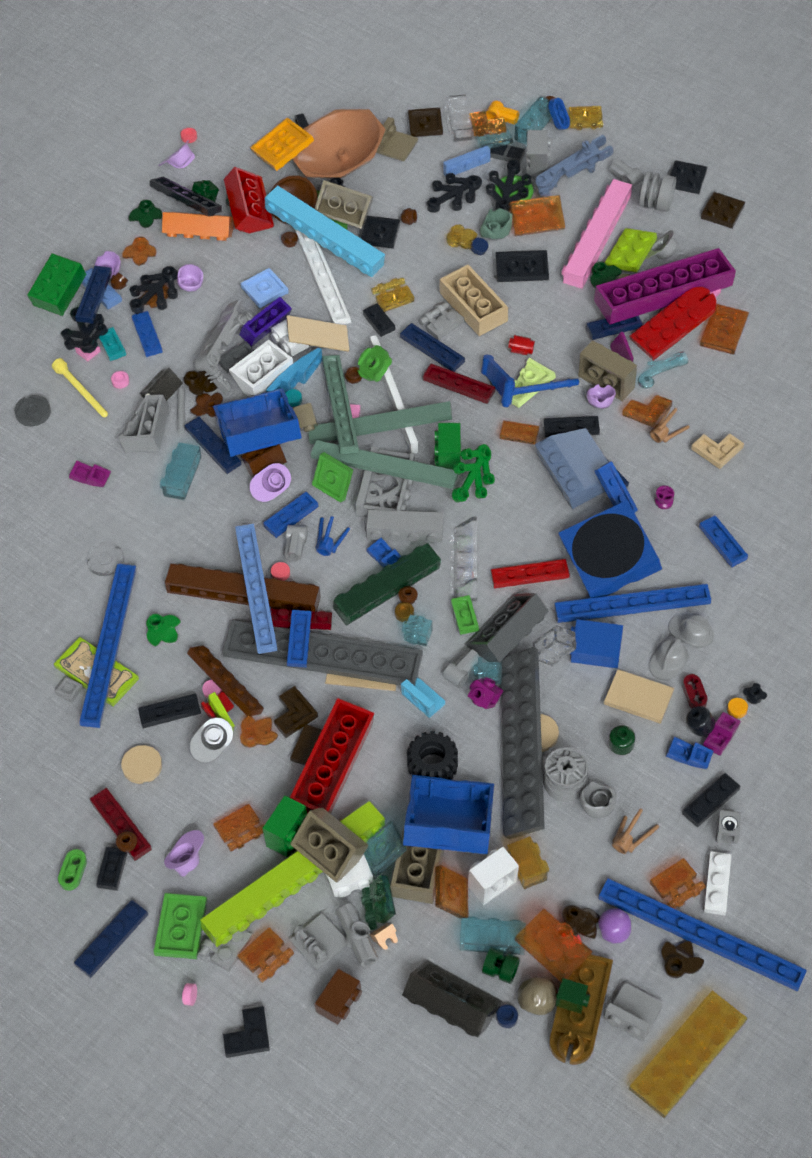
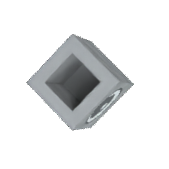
M730 809L720 810L716 842L738 844L741 812H735Z

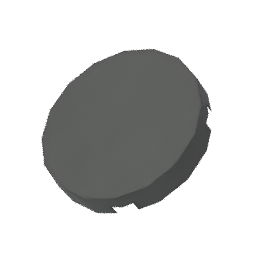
M30 395L26 399L25 397L20 399L14 409L18 422L30 427L44 423L51 414L50 404L46 398L40 395Z

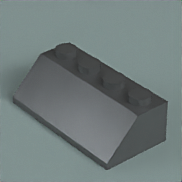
M536 593L514 594L465 645L469 649L476 651L486 661L500 663L511 650L519 646L520 641L532 632V628L536 624L543 621L544 616L549 611Z

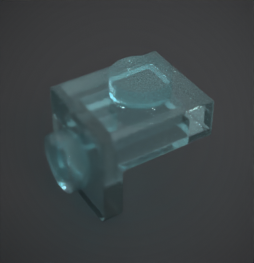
M478 657V664H474V676H478V679L488 677L494 680L496 684H501L502 663H482V657Z

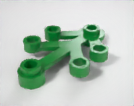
M482 444L475 450L467 448L461 451L463 460L476 458L475 463L464 464L463 462H458L453 465V470L456 474L470 471L463 485L454 488L452 491V498L456 503L465 502L468 499V490L474 479L476 487L475 496L478 499L487 497V489L482 486V480L485 485L495 482V477L490 473L489 460L492 453L488 445ZM481 466L483 468V478H481Z

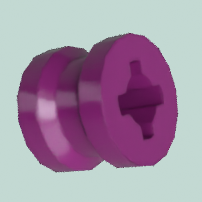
M660 486L656 490L655 504L658 508L669 509L672 507L675 492L671 487Z

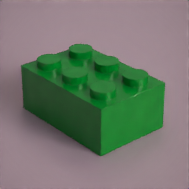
M51 253L27 296L33 306L63 316L87 274L81 263Z

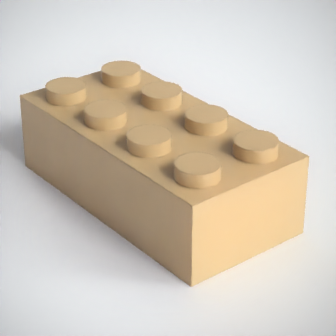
M469 265L439 279L440 294L464 317L466 323L478 336L508 321V306Z

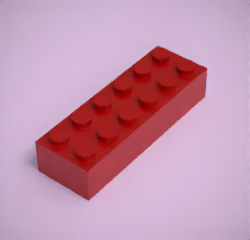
M337 698L290 796L291 799L306 806L307 814L310 810L322 807L330 814L332 813L373 725L374 712Z

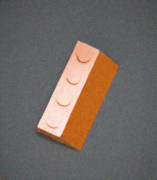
M163 212L162 233H167L169 237H177V234H183V238H193L194 235H199L200 239H210V236L216 237V240L222 241L232 237L234 229L232 216H206L205 214Z

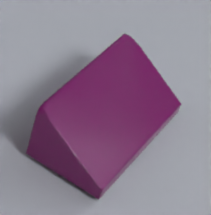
M620 332L610 345L611 351L633 362L634 357L626 336L623 332Z

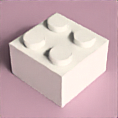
M504 847L499 850L494 849L487 855L486 859L481 862L477 861L470 867L468 887L482 905H485L517 882L519 865Z

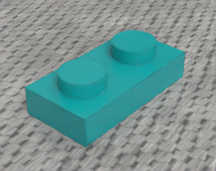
M114 327L109 328L107 334L99 337L110 361L127 356Z

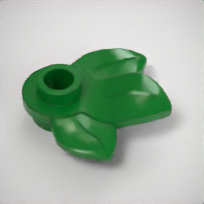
M159 614L150 615L146 621L148 629L146 636L149 643L156 647L161 641L166 643L176 642L178 634L175 627L181 623L180 619L174 615L164 617Z

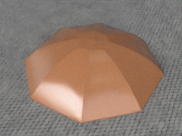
M369 109L334 110L303 128L312 135L314 141L292 159L306 177L344 178L368 164L374 158L386 129Z

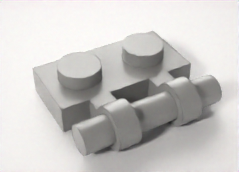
M447 302L436 305L434 310L426 312L418 320L421 325L429 324L427 325V332L437 340H440L464 323V317L453 308L448 312L446 311L449 308ZM439 315L440 317L435 320L434 317Z
M237 931L232 935L233 937L228 943L221 944L219 947H216L208 937V939L202 942V948L198 954L205 958L209 952L213 953L214 955L210 959L211 962L230 972L252 939V934L247 931Z

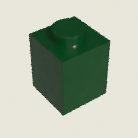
M563 978L556 997V1006L581 1014L583 1007H588L591 997L590 994H587L588 985Z

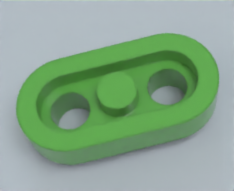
M78 849L71 850L64 859L58 876V882L61 888L66 891L74 890L80 884L87 865V858L83 851ZM69 879H73L71 883H67Z

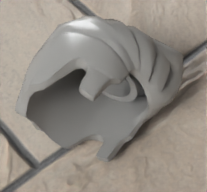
M591 781L582 790L580 803L589 816L605 818L615 809L616 791L610 786Z

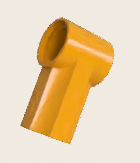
M497 100L492 101L485 112V117L490 122L501 120L515 125L520 116V111L504 107Z

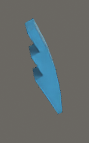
M315 349L289 366L274 380L266 392L283 388L286 393L288 390L294 389L298 382L305 385L322 362V349Z

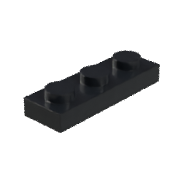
M598 416L544 418L543 421L545 437L584 428L587 429L590 435L600 434Z
M196 693L138 708L142 728L201 714Z
M724 773L687 806L682 814L698 828L735 795L741 786L728 774Z

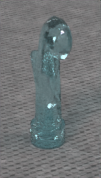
M680 351L674 354L673 357L648 362V366L652 367L639 376L638 385L644 389L651 388L654 385L653 376L688 364L687 355L684 351Z

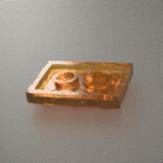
M560 195L509 203L510 211L513 214L512 223L515 237L565 229Z
M717 304L715 312L709 318L700 346L734 355L749 312Z
M544 908L514 939L560 982H562L563 978L568 979L592 954V951Z

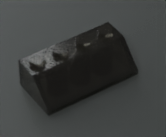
M428 960L411 972L402 994L410 1003L422 1006L430 1014L438 1015L445 1019L448 1024L458 1026L465 1030L468 1035L479 1037L486 1031L502 1003L500 999Z

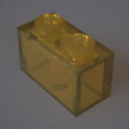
M530 836L507 845V852L519 865L518 878L523 889L547 881L548 864L546 860L541 859L539 855L541 854L540 848L536 842L533 843Z

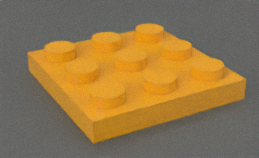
M287 117L250 148L254 154L278 171L303 149L307 148L314 141V138Z

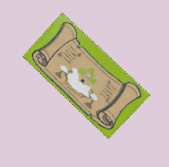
M79 637L54 663V666L87 689L97 648ZM115 661L106 701L112 707L139 680L138 675Z

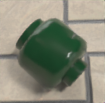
M625 725L614 727L610 731L608 740L611 751L617 755L629 754L635 746L636 738L634 731Z

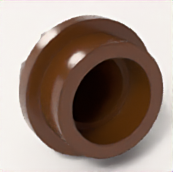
M411 208L403 210L400 216L401 221L408 225L416 223V210Z
M117 272L116 275H112L111 285L114 289L121 290L127 286L126 283L129 280Z

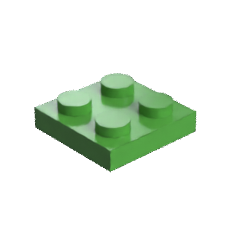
M324 452L319 456L312 486L341 503L346 499L353 469Z

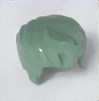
M501 208L495 211L489 209L480 227L481 237L496 240L505 238L510 233L513 214Z

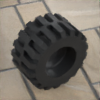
M430 731L431 734L424 732L421 737L417 735L415 741H411L407 748L409 774L452 780L453 774L456 775L458 767V750L455 742L451 741L448 735L444 737L441 732L435 734V731ZM432 754L443 758L437 764H427L422 761L425 756Z

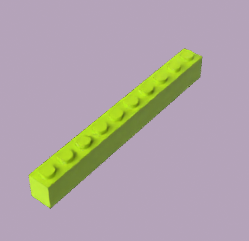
M370 801L340 821L366 843L371 837L381 834L385 828V818ZM297 851L200 919L202 930L216 947L226 944L232 939L233 934L237 931H245L250 923L256 919L263 918L267 911L273 907L280 906L288 896L297 894L302 886L315 881L323 871Z

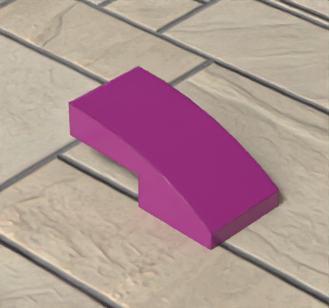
M76 461L69 474V478L83 484L104 487L111 471L96 464L91 467Z
M725 712L716 721L713 731L703 744L704 747L713 750V753L719 756L723 754L741 724L740 720Z

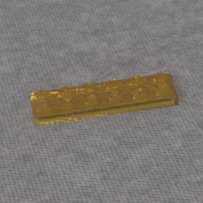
M712 990L629 1086V1090L665 1119L747 1022L748 1018Z

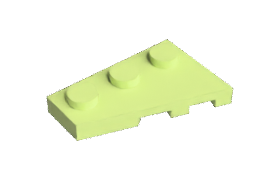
M529 358L525 368H522L520 376L515 380V387L549 383L556 378V375L552 370ZM538 392L514 395L512 404L520 408Z

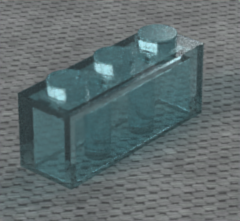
M540 96L515 124L514 140L527 145V131L542 130L552 119L548 109L550 100Z
M179 442L177 448L173 450L171 463H168L166 467L165 478H162L160 482V488L163 491L164 497L180 500L186 499L202 458L200 446Z
M477 917L462 918L460 951L488 953L489 949L493 947L503 951L504 954L524 955L526 922L516 919L500 921L497 918H489L488 920L478 919Z

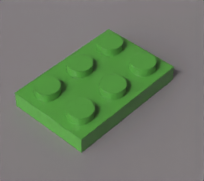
M165 893L154 948L155 956L197 959L202 934L200 919L205 917L207 897Z

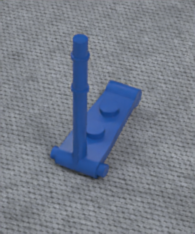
M492 355L483 356L481 373L487 376L501 395L502 406L506 408L512 404L514 395L564 387L570 388L579 385V379L576 378L515 387L514 379L494 361Z

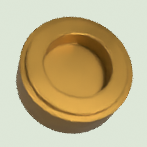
M405 602L398 604L395 608L396 619L400 622L411 621L414 617L413 606Z

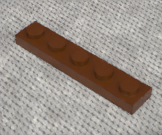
M202 645L189 648L187 654L247 717L260 715L263 712L264 707L246 690L244 685L236 680L234 675L210 653L207 647Z

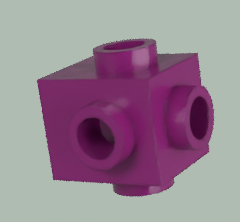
M485 677L472 682L468 697L473 700L472 702L476 706L490 709L496 706L504 690L495 685L494 680Z

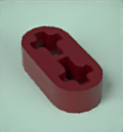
M695 674L687 675L683 680V690L690 708L706 707L708 699L700 677ZM689 682H692L693 684H695V689H694V690H693V688H692V685L689 684ZM695 696H697L698 700L701 701L700 704H698V702L695 701Z

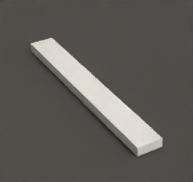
M294 229L332 323L341 325L351 323V318L319 243Z
M376 335L370 337L371 348L375 347L374 345L381 346ZM388 367L386 373L382 376L394 411L405 409ZM401 428L410 453L416 454L418 452V441L413 428Z

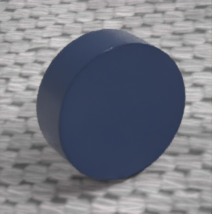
M475 238L471 244V250L476 255H484L489 247L488 242L483 238Z
M502 1005L496 1012L497 1023L503 1028L515 1026L518 1021V1011L512 1005Z

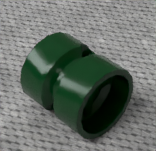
M491 947L485 958L482 974L493 978L498 976L499 980L511 984L517 973L520 958L509 953L505 956L503 951ZM498 962L502 963L500 968L497 967Z

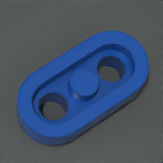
M561 98L551 99L548 109L558 130L567 129L570 125V118Z

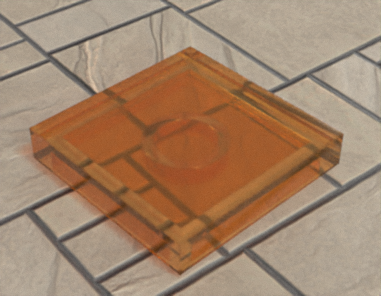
M442 865L436 866L435 906L462 920L468 918V879Z

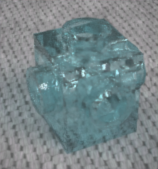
M410 614L408 621H404L402 626L404 641L427 647L433 631L432 620Z

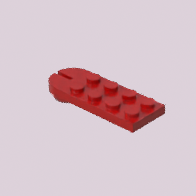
M704 287L689 289L632 333L630 339L654 361L715 312L717 308L715 295L713 293L710 294V290Z

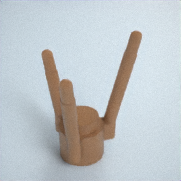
M667 408L656 426L650 431V436L655 442L661 443L663 441L666 443L669 439L690 428L687 425L668 435L669 429L666 424L676 413L677 408H674L669 415L670 408Z
M643 809L638 810L626 831L622 833L627 821V816L623 817L617 834L612 840V846L622 854L632 853L640 843L659 828L658 824L655 825L637 841L632 842L633 837L629 833L639 819Z

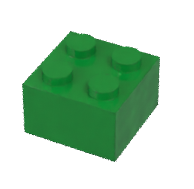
M438 423V430L435 431V466L453 470V465L461 462L460 423Z
M284 795L262 828L266 847L285 857H288L291 852L296 850L290 844L307 816L305 805Z

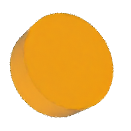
M733 698L729 701L727 707L729 715L739 719L747 714L748 704L744 699Z

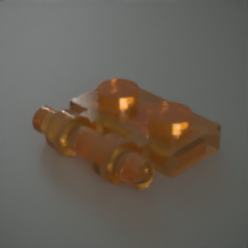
M250 804L213 824L224 843L232 839V842L227 844L230 852L237 848H243L244 844L252 839L257 840L260 838V835L263 834L262 828L264 827L263 824L257 828L255 827V825L260 823V820ZM246 830L249 831L248 833L244 834V835L241 836V837L238 836L239 834L245 832Z
M684 858L650 879L651 886L662 899L668 895L671 896L672 900L667 903V906L671 908H680L685 904V901L691 897H697L700 895V891L706 888L702 881L697 884L692 881L696 878L697 873ZM685 885L688 890L679 894L677 890Z
M268 928L238 955V959L252 973L260 968L262 972L257 978L263 983L268 978L271 979L275 975V971L282 965L285 966L289 962V958L294 955V952L290 948L282 952L280 948L284 945V941L272 929ZM274 955L277 959L268 965L266 961Z

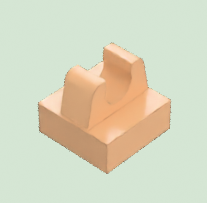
M386 923L369 934L373 942H376L385 950L388 949L385 943L387 938H390L392 943L398 942L395 934L396 929L391 923Z

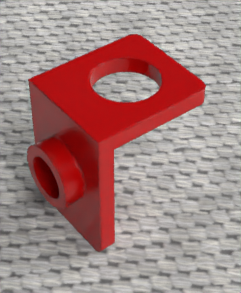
M224 692L217 695L227 713L234 708V705ZM203 701L201 708L210 719L217 718L209 703L205 704Z

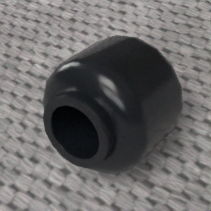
M698 706L687 713L686 723L695 735L705 736L713 731L716 724L709 709L704 706Z

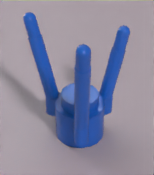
M333 516L330 517L323 538L324 518H320L318 541L315 548L319 554L324 556H330L331 553H335L337 547L350 531L348 527L334 544L333 539L329 537L334 519Z

